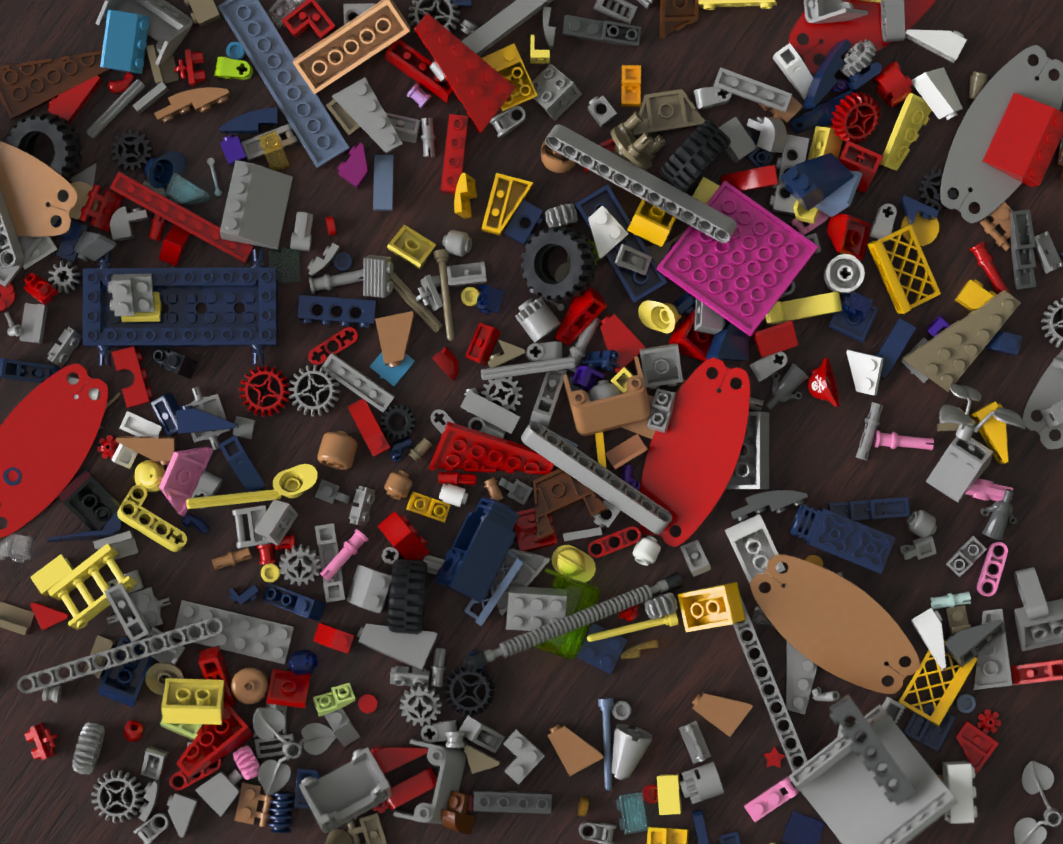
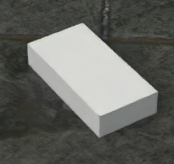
M127 411L119 429L135 436L158 437L163 427Z

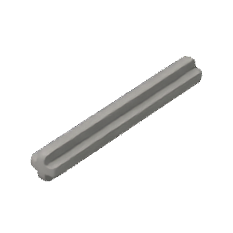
M137 79L86 130V133L94 139L141 92L145 85Z

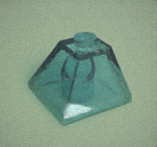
M175 172L165 192L169 200L182 206L201 203L211 199L207 192Z

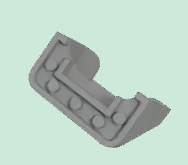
M368 747L356 750L353 753L351 762L320 779L312 778L311 776L307 777L299 785L323 833L336 829L386 801L392 795L390 785Z

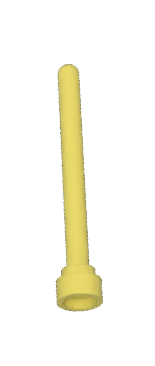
M674 611L660 618L589 634L587 640L593 642L666 624V626L670 625V627L678 625L677 614Z

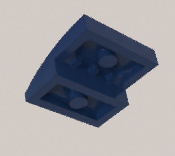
M930 703L922 705L923 712L931 716L934 712V706ZM914 712L903 733L939 752L957 718L946 713L941 724L937 727Z

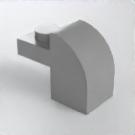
M757 116V119L749 118L747 126L761 131L757 147L770 152L783 153L787 138L783 122L774 117L764 118Z
M126 206L119 208L113 214L110 221L113 241L119 242L133 239L134 234L131 223L149 220L148 211L143 210V208H135L131 210L132 213H129Z

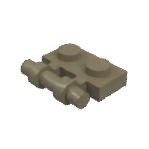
M378 813L359 818L361 824L359 827H356L354 820L347 824V832L351 836L353 844H361L358 835L363 832L366 843L362 844H387Z

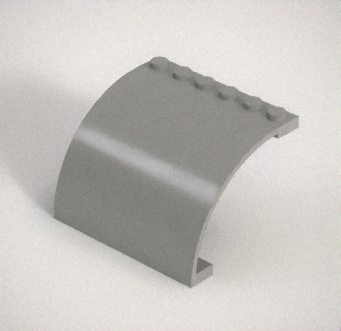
M879 704L864 718L915 789L916 794L898 806L894 801L890 803L884 794L887 790L883 785L881 787L878 786L873 779L876 776L873 770L868 772L862 763L865 760L861 754L857 756L851 747L854 743L851 739L846 740L843 734L788 776L842 844H906L958 803ZM858 732L856 739H862L865 732ZM869 748L867 750V755L874 754L876 748ZM881 763L877 769L882 771L886 768L887 764ZM891 779L888 786H895L897 779Z

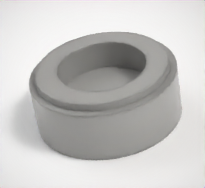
M617 701L612 707V714L618 720H625L631 715V707L626 701Z

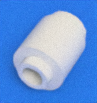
M449 483L448 485L443 484L439 499H442L445 503L461 507V504L465 505L468 493H465V488Z

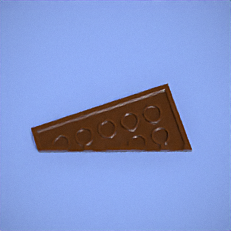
M102 51L23 62L15 65H3L0 67V99L10 119L13 120L51 101L54 97L57 98L59 94L95 76H100L112 70L100 67Z

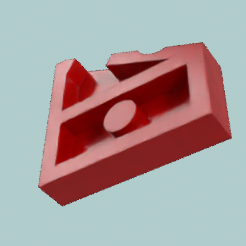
M967 720L956 734V738L972 767H974L975 772L978 773L999 742Z

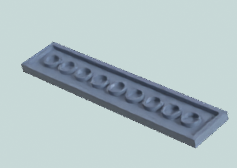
M227 0L217 6L316 168H320L349 150L350 148L318 96L313 93L293 64L294 57L259 0Z

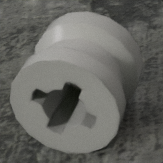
M62 684L44 688L42 701L52 700L54 703H59Z
M465 731L445 732L447 748L465 747L463 742Z

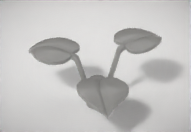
M952 384L950 386V391L955 396L968 400L966 412L964 413L959 408L951 405H943L939 413L941 423L952 422L960 424L956 436L965 441H969L973 432L977 433L979 428L991 416L1024 430L1026 428L1022 418L1016 412L1000 407L996 408V411H991L976 426L975 421L968 415L972 400L980 401L982 397L978 390L966 385Z
M258 708L253 717L255 733L265 741L271 740L275 735L284 743L282 750L286 755L279 759L278 763L271 759L265 761L260 766L258 777L267 795L273 794L288 782L291 770L287 764H281L283 761L299 757L303 743L306 752L312 755L323 753L337 738L333 730L320 723H310L302 729L304 739H301L299 744L294 741H286L278 733L285 727L284 715L274 708Z
M1030 761L1024 768L1022 785L1029 794L1040 792L1047 807L1044 812L1045 820L1037 823L1031 817L1020 819L1014 827L1015 844L1043 843L1047 836V830L1041 824L1058 826L1063 819V813L1060 815L1056 808L1049 805L1043 790H1048L1052 787L1054 775L1050 768L1036 761Z

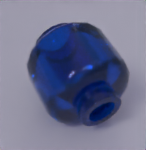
M309 649L294 651L288 660L289 670L293 671L297 676L313 673L318 665L316 654L312 653Z

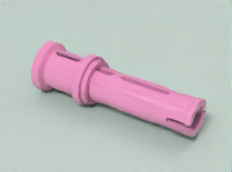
M876 430L874 437V447L876 448L887 446L891 449L908 447L933 450L934 446L926 444L934 443V438L900 436L896 432L889 434L880 433L879 430Z
M355 529L354 535L343 543V549L320 573L328 582L352 554H357L358 549L363 543L369 541L358 529Z

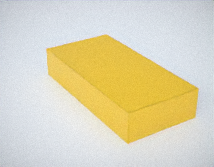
M603 432L595 434L597 460L600 465L606 468Z

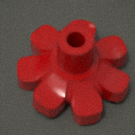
M107 435V440L104 438L99 440L102 446H98L97 451L103 452L102 458L107 459L110 456L112 459L120 443L116 442V439L113 440L112 435Z
M990 709L984 710L985 715L979 713L977 718L981 721L976 723L977 727H983L982 731L986 734L989 733V730L992 733L997 732L996 726H1001V720L997 719L999 714L997 712L991 714Z

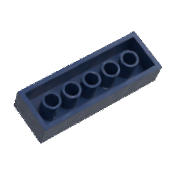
M607 184L575 203V208L592 236L588 218L602 205L628 233L621 242L605 255V258L632 303L635 304L665 286L667 281L662 273L656 270L657 265L653 258L646 275L616 265L615 261L621 244L646 255H651L640 236L627 231L631 221Z

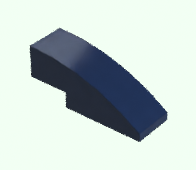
M277 107L264 108L242 114L222 125L220 132L222 134L260 133V126H279V110Z
M901 318L897 319L876 355L884 358L880 375L884 379L891 371L916 327Z

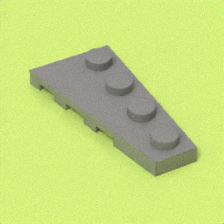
M366 78L357 81L332 96L386 154L403 145Z
M1003 610L983 611L981 625L1000 619L1004 623ZM1004 632L977 655L973 690L1012 686L1006 633Z
M786 641V709L805 715L818 665L807 659L788 641Z

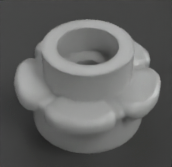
M467 19L460 23V26H462L461 31L468 35L476 31L478 27Z

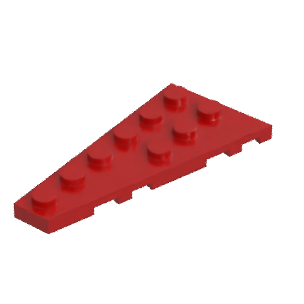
M427 13L414 29L433 56L437 66L440 67L457 98L462 102L467 110V114L477 126L476 128L479 133H481L516 87Z
M447 422L429 464V470L442 468L446 469V471L464 469L466 472L496 473V470L507 471V473L525 471L527 474H549L554 464L528 446Z

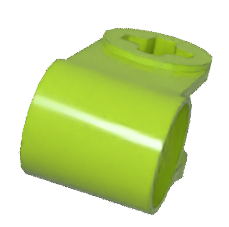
M217 57L216 77L248 80L252 77L253 69L246 61ZM245 67L247 69V72H243L242 75V73L239 70Z

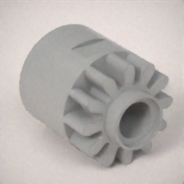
M541 297L535 301L533 298L528 299L518 307L520 312L515 316L534 343L543 339L561 324Z
M714 762L682 772L684 780L680 781L684 797H690L692 804L724 794Z

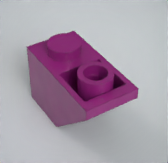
M359 143L358 146L354 145L349 152L351 156L347 161L343 160L338 167V175L357 189L369 174L365 148L362 143Z

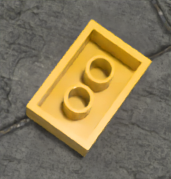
M642 199L627 231L662 247L676 217Z
M737 582L677 594L686 632L724 626L746 620Z

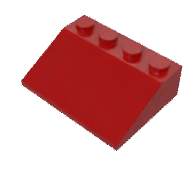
M1013 93L982 162L1030 187L1040 186L1063 136V112L1020 94Z

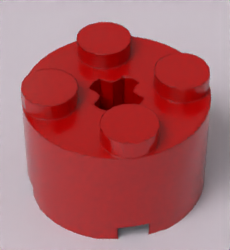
M896 61L882 68V71L871 79L873 84L877 83L878 88L876 91L888 106L891 104L892 108L905 100L910 93H913L911 79L907 75L904 77L901 73L902 69Z

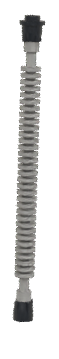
M676 572L663 578L652 587H648V585L641 586L621 594V596L619 595L581 612L574 613L572 616L569 615L554 621V623H549L545 627L542 626L527 632V634L524 633L504 641V643L499 644L500 648L495 650L481 651L474 654L469 653L467 654V659H465L466 667L468 670L477 672V669L494 661V658L503 655L506 658L508 655L511 656L522 650L524 651L527 648H531V646L533 647L554 637L556 638L558 635L561 636L576 630V628L583 627L585 624L588 625L603 619V617H608L621 610L623 611L643 603V601L652 599V594L678 589L683 586L682 578Z

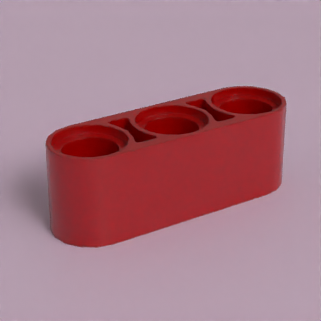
M632 526L592 541L588 545V553L590 556L598 558L637 543L641 538V532L638 528ZM631 529L635 530L638 535L634 541L627 538V532ZM614 536L620 541L619 546L616 548L609 545V539ZM596 543L602 547V551L598 555H594L591 552V546Z
M223 759L218 760L217 767L208 766L203 769L199 777L193 775L188 778L182 770L176 772L170 778V786L175 790H182L217 771L222 766ZM176 776H181L184 779L183 786L176 785Z
M432 767L391 787L392 795L386 800L389 808L392 810L436 787L438 778Z

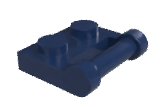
M878 62L870 63L861 72H857L854 76L851 74L850 77H847V90L857 89L882 71V65Z

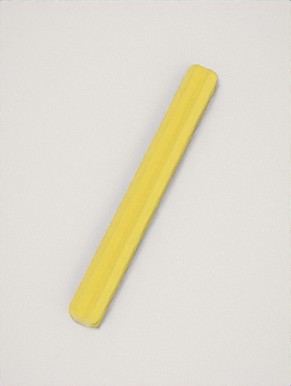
M275 490L189 498L186 504L188 509L279 500L281 495Z

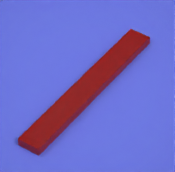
M118 172L109 188L243 263H246L254 248L250 244L221 239L220 227L121 172Z

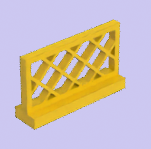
M907 225L877 241L867 244L897 314H905L911 311L910 309L941 294L911 225ZM905 231H908L910 235L908 244L900 241L901 235ZM887 240L895 242L892 252L885 249L883 242ZM898 244L907 247L904 257L895 254ZM910 248L916 250L918 254L916 261L907 258ZM894 256L902 259L899 269L894 268L892 265ZM906 261L914 264L911 274L903 271ZM918 266L923 267L925 270L923 279L915 276ZM901 274L910 277L907 287L901 285L899 281ZM913 279L922 281L919 291L911 289ZM925 283L932 286L933 293L929 295L922 293ZM909 291L917 294L915 302L909 304L907 299Z
M928 650L919 669L914 674L898 703L939 727L978 658L974 657L963 667L960 665L953 666L951 656L945 654V657L948 656L951 665L946 670L952 669L954 677L951 681L943 682L942 670L937 662V670L926 672V662L934 660V657L929 658L931 653ZM939 673L941 683L930 686L928 675ZM925 676L928 687L917 689L916 679ZM942 686L943 696L934 699L931 688ZM929 689L932 700L921 702L918 692ZM916 692L918 703L910 705L904 701L907 694ZM932 702L934 712L929 716L923 712L922 705Z

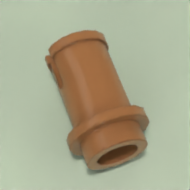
M495 477L484 481V488L487 487L492 499L499 501L504 498L497 484L498 480Z

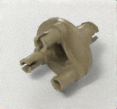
M634 112L624 123L621 122L611 130L612 139L616 144L613 153L643 170H648L652 166L651 160L655 157V154L667 143L660 135L654 140L651 136L647 137L648 133L646 132L639 139H636L632 135V130L643 122V118L637 112Z

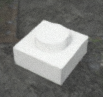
M119 444L112 461L130 469L138 453Z

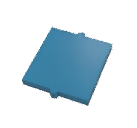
M381 352L370 365V368L378 373L381 379L384 378L392 386H395L415 360L406 354L405 361L400 363L401 366L389 368V365L385 366Z

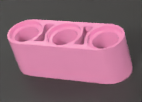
M1002 542L992 543L988 547L977 584V591L982 596H992L997 591L1008 555V548ZM997 545L1002 548L1000 556H996L993 552ZM991 564L997 567V571L993 575L988 572V567ZM986 582L991 585L989 593H985L982 589L983 584Z

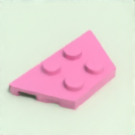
M206 446L175 451L159 488L181 516L185 517L187 513L186 501L192 497L199 479L207 467L213 453V448Z

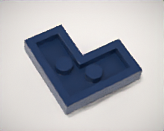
M60 217V219L56 222V224H55L53 227H56V228H57V227L61 226V224H62V219H61V217ZM71 220L69 230L66 233L57 235L63 239L56 255L75 263L78 253L74 252V248L82 232L88 231L89 227Z

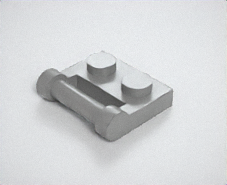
M266 505L232 510L237 530V548L271 544V542L262 539L263 535H259L254 531L267 511ZM243 514L248 515L250 541L245 539Z

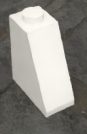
M944 67L925 72L911 80L913 86L938 119L945 117L947 120L952 119L958 115V111L963 109Z

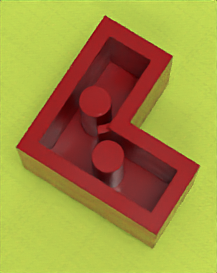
M306 0L282 19L283 24L295 39L310 27L320 40L337 30L334 23L315 0Z
M394 511L378 525V528L406 560L421 561L430 553L426 547L428 543L421 535L419 537L416 536L418 532L412 525L408 527L410 522L403 514L399 516Z

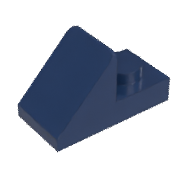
M905 195L900 200L909 225L913 224L917 213L920 214V218L927 221L936 219L939 213L938 210Z

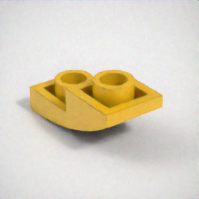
M412 491L406 510L445 523L451 504Z

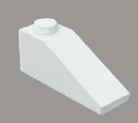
M907 30L905 32V38L952 63L956 61L967 41L963 38L964 35L957 31Z
M930 608L913 618L911 623L941 670L944 671L946 670L941 624L942 618L937 610L934 612Z

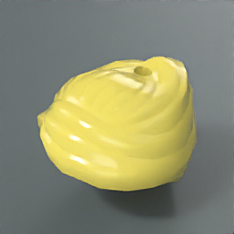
M146 460L136 467L134 480L136 485L144 486L147 492L161 491L159 486L166 471L160 463Z

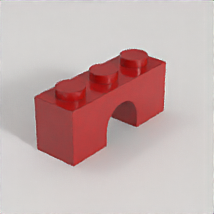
M132 346L112 352L116 370L119 372L130 370L134 374L133 384L128 388L122 389L127 408L130 409L151 403L153 392L150 386L147 387L146 379H148L146 368H142L140 362L143 361L141 350H137V347Z

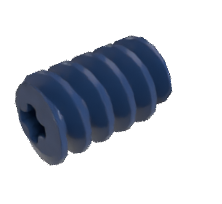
M275 792L271 795L275 796L276 799L270 800V803L274 804L275 807L269 808L270 811L274 812V815L268 816L273 822L268 823L267 826L272 827L273 829L270 831L274 833H291V829L287 826L292 825V821L289 818L293 817V813L289 811L294 810V806L290 803L295 802V798L291 797L295 794Z

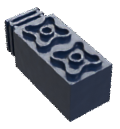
M481 497L474 513H468L451 549L446 553L445 561L437 571L435 581L466 598L482 603L488 595L490 585L497 577L500 565L505 561L508 549L514 542L516 533L513 532V528L520 515L515 513L511 507L495 499Z
M806 504L800 505L792 522L790 535L798 538L803 537V540L809 546L875 573H882L896 539L895 537L824 508L818 510L813 507H807L808 505Z

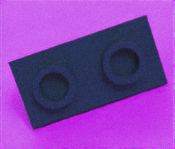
M615 350L588 352L585 356L586 361L580 362V364L596 371L599 369L611 371L613 368H621L616 363L619 353Z

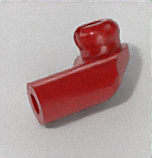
M127 72L123 80H111L108 82L107 87L113 93L125 92L136 77Z

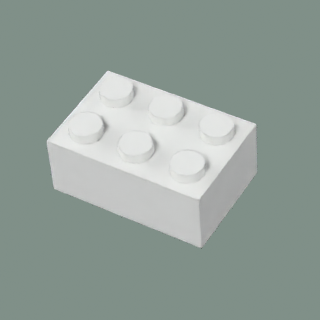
M967 761L942 762L943 784L958 801L957 804L945 812V820L951 824L974 823V818H977V808L973 806V798H976V788L972 786V779L975 778L974 767H971V763Z

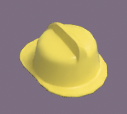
M646 300L641 303L638 310L639 318L646 327L663 333L672 332L678 320L682 317L671 303Z
M310 464L292 467L279 472L274 477L273 488L280 495L288 498H297L316 483L318 472Z
M562 545L553 552L552 565L559 574L577 583H585L594 576L596 571L595 562L585 552L571 545Z

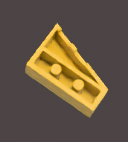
M496 173L482 231L501 236L521 202L533 187V182Z

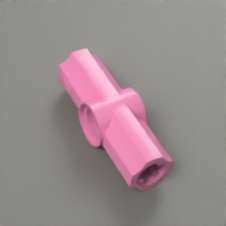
M977 479L966 492V495H971L976 499L997 502L1003 499L1006 489L1013 491V488L993 484L992 481Z

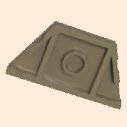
M683 89L646 94L639 111L643 122L633 130L632 134L637 136L643 135L644 132L650 134L700 126L705 120L696 110L694 104L688 99Z

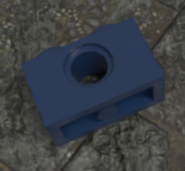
M523 200L507 226L504 235L524 246L527 241H531V237L535 234L532 232L535 226L539 227L544 219L542 216L543 210ZM528 219L531 225L529 228H522L520 221Z

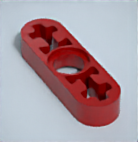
M352 327L344 328L313 348L308 354L309 361L313 365H322L328 357H326V354H323L320 357L321 361H313L314 352L318 354L323 352L321 347L324 346L328 354L334 353L337 355L356 343L358 340L357 331ZM347 331L350 333L354 332L353 340L346 339L343 341L346 345L342 347V343L337 337L340 336L343 339L346 337ZM331 341H336L339 344V348L335 352H331L328 349V344Z

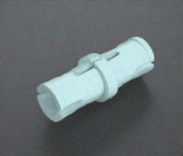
M969 592L959 594L948 593L946 596L930 598L933 610L971 604Z

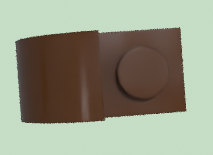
M451 790L447 809H441V821L444 827L462 834L471 835L475 815L466 813L470 795Z

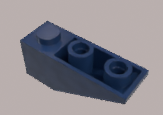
M234 435L219 444L223 454L247 492H255L266 486L238 436Z
M268 583L262 599L264 602L319 622L326 603L272 583Z

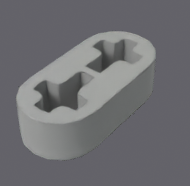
M438 409L432 412L430 418L432 424L443 434L446 424L442 425L439 421L436 423L434 415L436 413L439 415L444 414L443 420L446 424L447 422L454 423V421L445 411Z

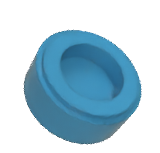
M234 41L228 44L226 47L228 58L242 60L246 52L240 42Z

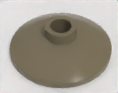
M161 662L154 664L148 669L145 680L151 691L158 695H164L166 678L184 679V675L174 664Z

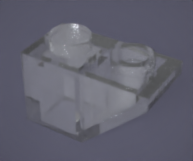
M17 534L9 535L0 542V559L5 560V557H11L13 562L24 563V560H30L34 537Z

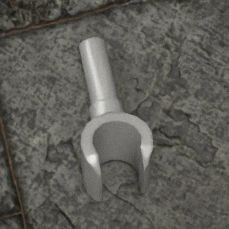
M6 312L5 317L10 327L7 330L8 335H22V327L15 325L9 312Z

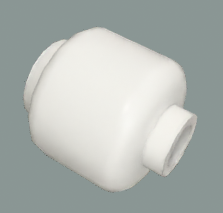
M651 536L640 538L633 549V556L636 562L645 566L656 562L661 550L657 539Z

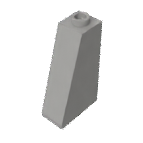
M366 624L364 628L361 627L357 635L359 644L423 671L438 637L437 633L422 631L419 634L392 633L388 626Z

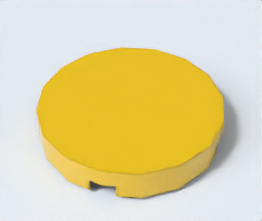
M917 213L911 226L920 246H925L937 237L939 222L937 217L934 220L930 219V221L920 218V214ZM906 215L903 217L901 228L909 225ZM908 231L902 233V236L909 242L910 235Z

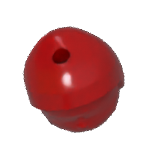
M128 721L123 729L124 738L129 742H136L142 738L143 725L138 721Z

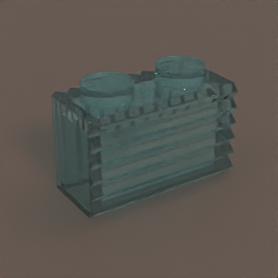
M642 791L619 794V799L615 800L617 811L621 810L622 818H619L620 830H624L625 834L648 831Z

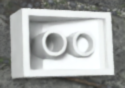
M760 514L725 530L749 583L757 574L764 573L771 557L779 555ZM782 562L776 566L778 573L785 570Z

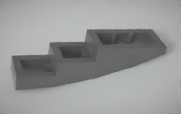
M1030 209L1010 212V232L1016 290L1035 288L1034 268L1036 263L1033 248L1036 245Z

